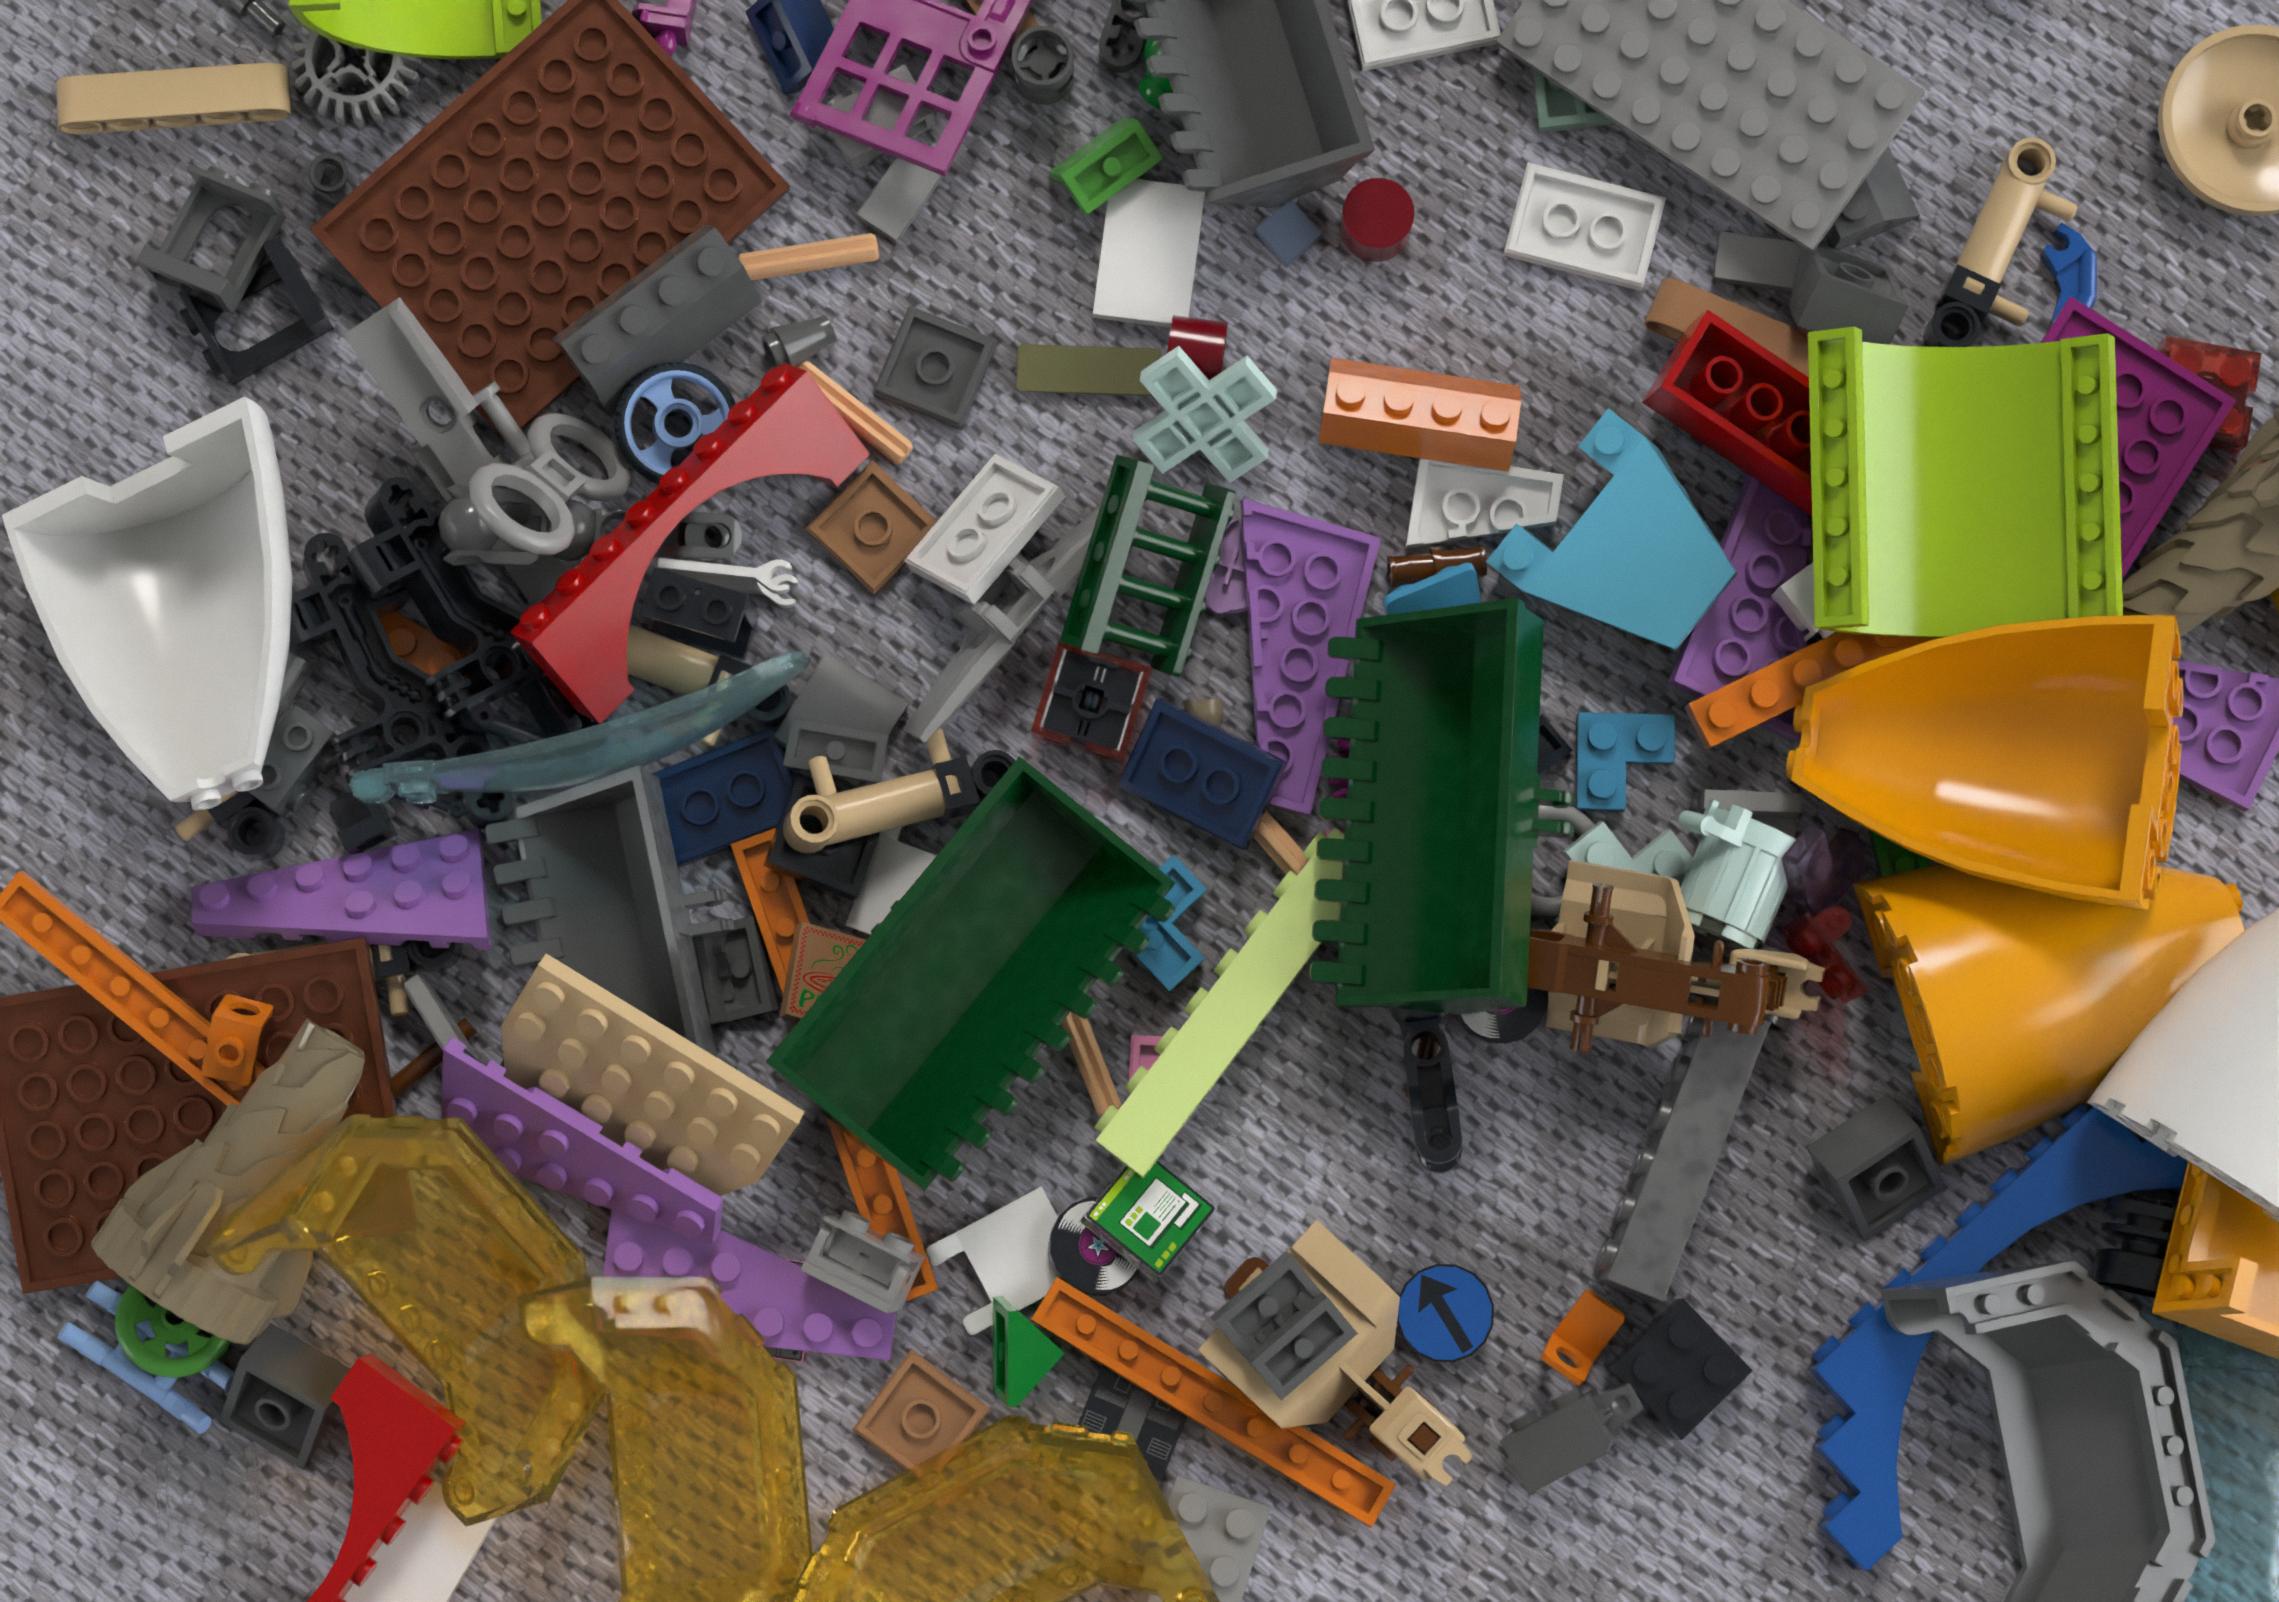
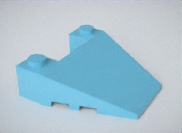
M1608 408L1578 447L1613 474L1612 479L1554 551L1516 523L1486 562L1521 591L1538 601L1554 605L1582 617L1604 623L1621 631L1677 650L1738 573L1706 522L1701 518L1686 490L1677 480L1660 449Z

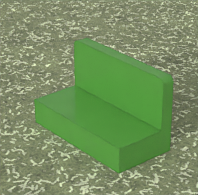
M1123 117L1051 169L1049 173L1054 180L1063 183L1082 213L1088 215L1164 158L1138 119Z

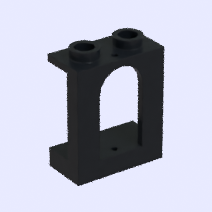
M280 237L263 245L268 255L264 257L241 301L282 279L303 318L256 345L242 351H230L222 347L215 335V324L219 316L225 311L191 298L185 289L178 293L186 308L179 311L183 321L193 336L201 333L209 347L202 351L206 362L216 377L224 373L233 385L334 329L292 253Z
M654 567L640 611V615L655 619L651 630L653 633L743 661L746 659L759 618V614L748 594ZM700 589L702 590V593L700 595H696V590Z

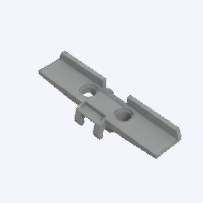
M400 297L344 333L348 342L418 441L410 450L447 503L453 500V498L445 490L446 488L455 484L468 486L474 472L480 467L491 463L509 464L500 453L494 457L490 455L474 432L472 426L477 420L472 410L479 404L518 458L511 462V465L524 469L536 460L530 451L529 440L496 394L500 390L496 381L471 395L456 371ZM442 399L447 401L453 409V419L446 424L435 422L429 414V405L432 400ZM498 504L511 519L525 527L530 516L526 505ZM500 537L492 548L493 551L526 552L512 546ZM539 554L537 561L528 566L504 565V567L532 606L540 603L555 588L556 581L563 573L576 568L582 560L567 562L555 559L551 555Z
M1100 506L1055 543L1049 551L1029 561L1018 553L975 605L968 602L965 606L957 605L953 609L952 615L967 627L968 630L960 650L952 657L904 727L903 731L909 737L925 743L938 728L942 729L1011 653L1009 649L1016 642L1015 639L1051 600L1056 603L1075 582L1082 569ZM1014 582L1018 588V593L1002 611L995 605H992L1003 591Z

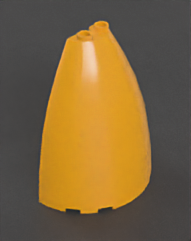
M2089 616L2003 624L1930 640L1865 662L1805 688L1803 704L1796 705L1793 719L1795 733L1802 734L1801 742L1796 750H1790L1788 753L1786 764L1787 778L1847 818L1908 851L1969 875L2063 898L2126 908L2148 909L2149 900L2156 899L2161 886V867L2156 865V862L2167 863L2179 786L2182 743H2179V727L2173 724V717L2181 718L2183 714V678H2179L2178 661L2172 660V658L2180 659L2182 653L2176 616Z
M1944 864L1927 866L1853 884L1881 977L1894 979L1919 1061L1920 1069L1910 1072L1938 1164L1945 1165L2016 1138L2070 1111L2079 1104L2088 1102L2096 1088L2132 1041L2202 965L2245 931L2239 911L2243 909V901L2237 886L2234 883L2224 885L2214 876L2159 865L2161 867V886L2156 899L2149 900L2148 909H2136L2058 897L1972 876Z

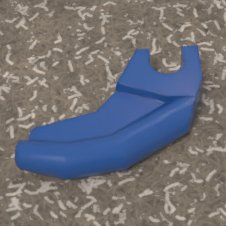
M2062 222L2053 235L2065 242L2066 249L2064 251H2057L2047 244L2040 254L2053 277H2055L2060 291L2050 326L2070 297H2073L2090 309L2093 308L2097 299L2096 255L2080 233Z

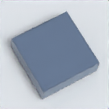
M1293 200L1286 202L1255 229L1257 237L1286 268L1322 238V232Z

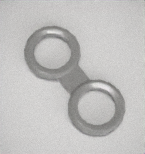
M548 413L534 420L528 432L530 451L536 460L527 470L511 464L491 463L478 468L468 484L470 501L479 518L497 536L512 546L532 554L554 555L569 547L575 535L573 515L566 503L572 497L578 495L591 501L610 502L622 497L631 482L627 461L619 448L603 432L584 420L560 413ZM550 436H567L591 449L601 459L607 469L609 479H593L576 471L557 454L551 444ZM507 486L533 499L545 511L551 521L552 531L549 533L536 532L523 527L511 519L497 504L491 487Z

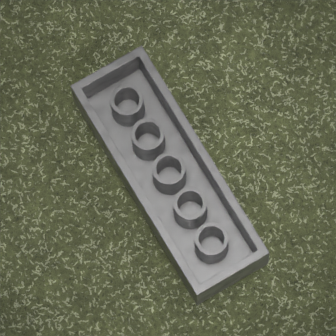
M1689 1017L1682 1035V1039L1688 1041L1689 1044L1685 1054H1680L1679 1058L1675 1057L1665 1078L1664 1085L1672 1087L1667 1101L1663 1100L1661 1104H1656L1647 1125V1130L1654 1133L1649 1147L1645 1146L1644 1149L1638 1150L1629 1172V1176L1636 1178L1632 1192H1627L1626 1195L1622 1194L1614 1210L1611 1222L1618 1224L1613 1240H1604L1597 1254L1594 1268L1601 1270L1598 1282L1650 1303L1664 1302L1771 1022L1764 1020L1763 1025L1758 1026L1756 1034H1740L1728 1030V1022L1713 1020L1711 1036L1704 1037L1702 1035L1703 1018Z

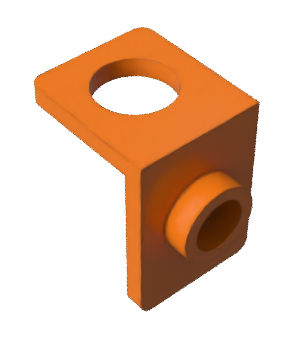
M226 994L212 1015L201 1073L206 1077L248 1086L253 1078L261 1033L273 1014L274 1006ZM232 1009H246L256 1013V1015H242L232 1011Z
M1586 1289L1553 1331L1540 1358L1567 1379L1581 1386L1593 1362L1624 1323L1626 1317L1621 1311L1597 1294ZM1556 1352L1570 1358L1577 1368L1564 1363Z

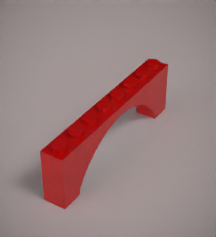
M783 363L781 366L767 372L761 380V385L747 399L735 404L729 410L727 419L713 433H709L699 439L693 447V452L679 466L668 470L661 477L659 486L645 500L631 506L625 514V519L610 534L599 538L592 545L590 554L576 568L563 573L556 581L555 588L540 603L530 606L522 614L520 623L510 633L580 714L601 724L635 690L628 682L627 674L628 631L633 605L641 581L653 556L676 525L700 503L719 491L740 482L762 476L807 474L812 475L814 479L838 487L870 453L808 371Z
M372 1353L361 1356L356 1360L330 1397L333 1402L340 1406L350 1441L354 1477L352 1512L346 1537L335 1563L322 1584L306 1602H346L343 1598L353 1584L361 1587L378 1564V1562L372 1559L382 1543L389 1546L397 1538L406 1525V1521L401 1518L402 1514L411 1502L418 1505L425 1498L435 1483V1480L430 1477L440 1461L447 1464L464 1442V1439L458 1436L466 1425L464 1420Z

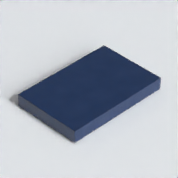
M1158 698L1152 706L1116 786L1241 850H1248L1288 762Z
M774 726L651 773L659 777L678 868L732 848L730 844L777 828L794 776L790 768L783 766L785 753L782 746L772 741L776 733Z

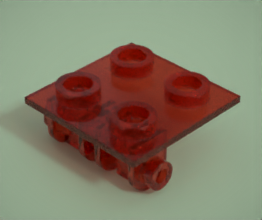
M1833 906L1814 917L1807 912L1782 927L1788 935L1786 938L1788 947L1794 954L1807 959L1814 965L1825 968L1824 978L1818 984L1831 999L1836 1000L1839 998L1845 1004L1867 994L1870 991L1868 986L1833 944L1851 926V917L1847 910L1839 906Z

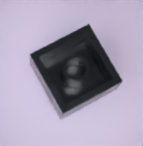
M1684 1298L1675 1299L1606 1366L1609 1372L1622 1385L1626 1383L1631 1384L1642 1406L1675 1440H1683L1753 1371Z

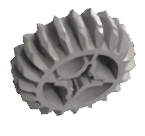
M301 26L300 32L307 42L293 43L295 54L301 57L291 62L293 72L300 75L294 83L299 92H306L303 99L310 108L318 106L317 112L321 118L327 120L335 114L337 124L344 127L352 115L356 126L363 129L366 124V115L371 114L377 124H382L384 120L380 111L388 107L392 114L399 115L400 109L395 100L399 97L403 100L411 101L413 95L405 84H419L420 77L412 69L421 66V58L393 55L391 68L386 78L381 82L377 77V70L379 65L386 59L385 53L342 44L323 37L306 26ZM332 45L336 55L334 61L326 68L328 73L321 78L322 59L327 49ZM344 51H348L353 58L364 62L363 67L369 76H365L359 68L356 69L355 66L349 65L350 61ZM355 86L364 87L369 91L360 95L336 93L339 90L344 93L349 88Z

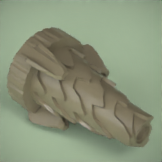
M2279 408L2274 410V416L2266 421L2254 434L2227 480L2205 500V505L2179 528L2176 535L2138 561L2136 565L2140 570L2122 581L2123 615L2176 616L2181 638L2214 615L2217 621H2219L2245 602L2261 599L2279 588Z
M307 1018L277 1063L264 1070L258 1076L238 1106L230 1102L203 1143L196 1139L193 1144H190L146 1172L129 1187L124 1195V1199L119 1200L91 1242V1246L97 1256L127 1283L160 1306L198 1328L233 1343L247 1345L253 1338H259L272 1318L292 1314L300 1301L313 1260L314 1243L319 1235V1231L307 1223L291 1229L288 1228L312 1193L306 1189L307 1185L335 1144L338 1136L335 1129L341 1122L349 1106L347 1102L363 1073L364 1051L333 1031L320 1027Z

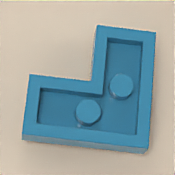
M1578 712L1576 715L1575 808L1579 811L1624 812L1626 810V764L1673 765L1675 763L1674 714Z
M1174 854L1158 869L1176 883L1164 897L1175 906V912L1166 922H1160L1149 916L1138 929L1149 938V944L1140 954L1132 953L1169 993L1205 960V957L1173 923L1207 892V889Z

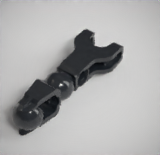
M1389 1008L1392 1017L1400 1024L1401 1036L1405 1037L1403 1046L1418 1160L1427 1171L1439 1174L1449 1172L1461 1160L1462 1133L1448 1041L1443 1032L1445 1031L1444 1018L1447 1013ZM1422 1037H1430L1439 1044L1440 1050L1434 1058L1422 1060L1412 1052L1411 1048L1414 1042ZM1436 1135L1445 1136L1450 1140L1449 1146L1443 1150L1432 1149L1427 1143L1431 1137Z

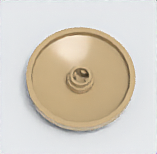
M2258 24L2242 25L2210 35L2194 46L2176 65L2164 86L2160 98L2158 132L2164 155L2171 169L2184 186L2195 196L2229 213L2246 216H2267L2279 213V27Z

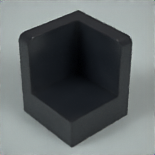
M366 777L357 781L359 789L331 802L329 805L341 830L337 835L345 851L350 854L364 852L398 835L379 795L373 791Z

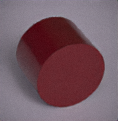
M1386 178L1367 179L1350 190L1343 204L1340 221L1341 237L1350 252L1366 261L1381 262L1395 257L1405 248L1410 238L1415 214L1414 205L1408 192L1398 183Z
M1173 315L1167 353L1180 346L1207 379L1211 380L1222 372L1228 323Z

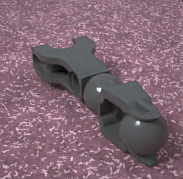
M455 484L445 489L453 500L449 501L441 511L438 522L440 537L451 550L443 558L444 561L453 566L465 564L528 566L537 561L539 554H532L527 551H491L490 549L496 544L499 536L479 518L470 501L469 487ZM492 488V494L497 503L522 504L528 507L530 516L529 521L525 524L526 528L536 532L549 533L552 531L551 521L545 511L533 499L515 489ZM570 499L566 505L573 515L575 535L567 549L551 556L567 562L584 558L590 554L592 545L605 535V528L608 522L612 519L624 520L628 510H616L602 515V509L592 510L583 502ZM690 512L669 533L653 558L714 561L727 558L738 551L743 538L742 529L735 518L724 513ZM709 526L714 527L720 534L721 541L717 548H712L705 542L704 533Z

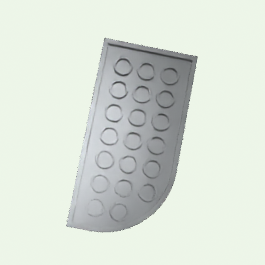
M1524 0L1496 40L1497 46L1811 253L1817 248L1925 94L1923 88L1787 0Z

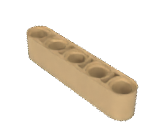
M251 63L63 77L56 81L58 130L68 134L78 135L280 121L291 117L289 67L279 63Z

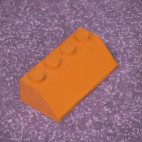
M1331 357L1318 443L1509 472L1517 439L1521 407L1520 386Z

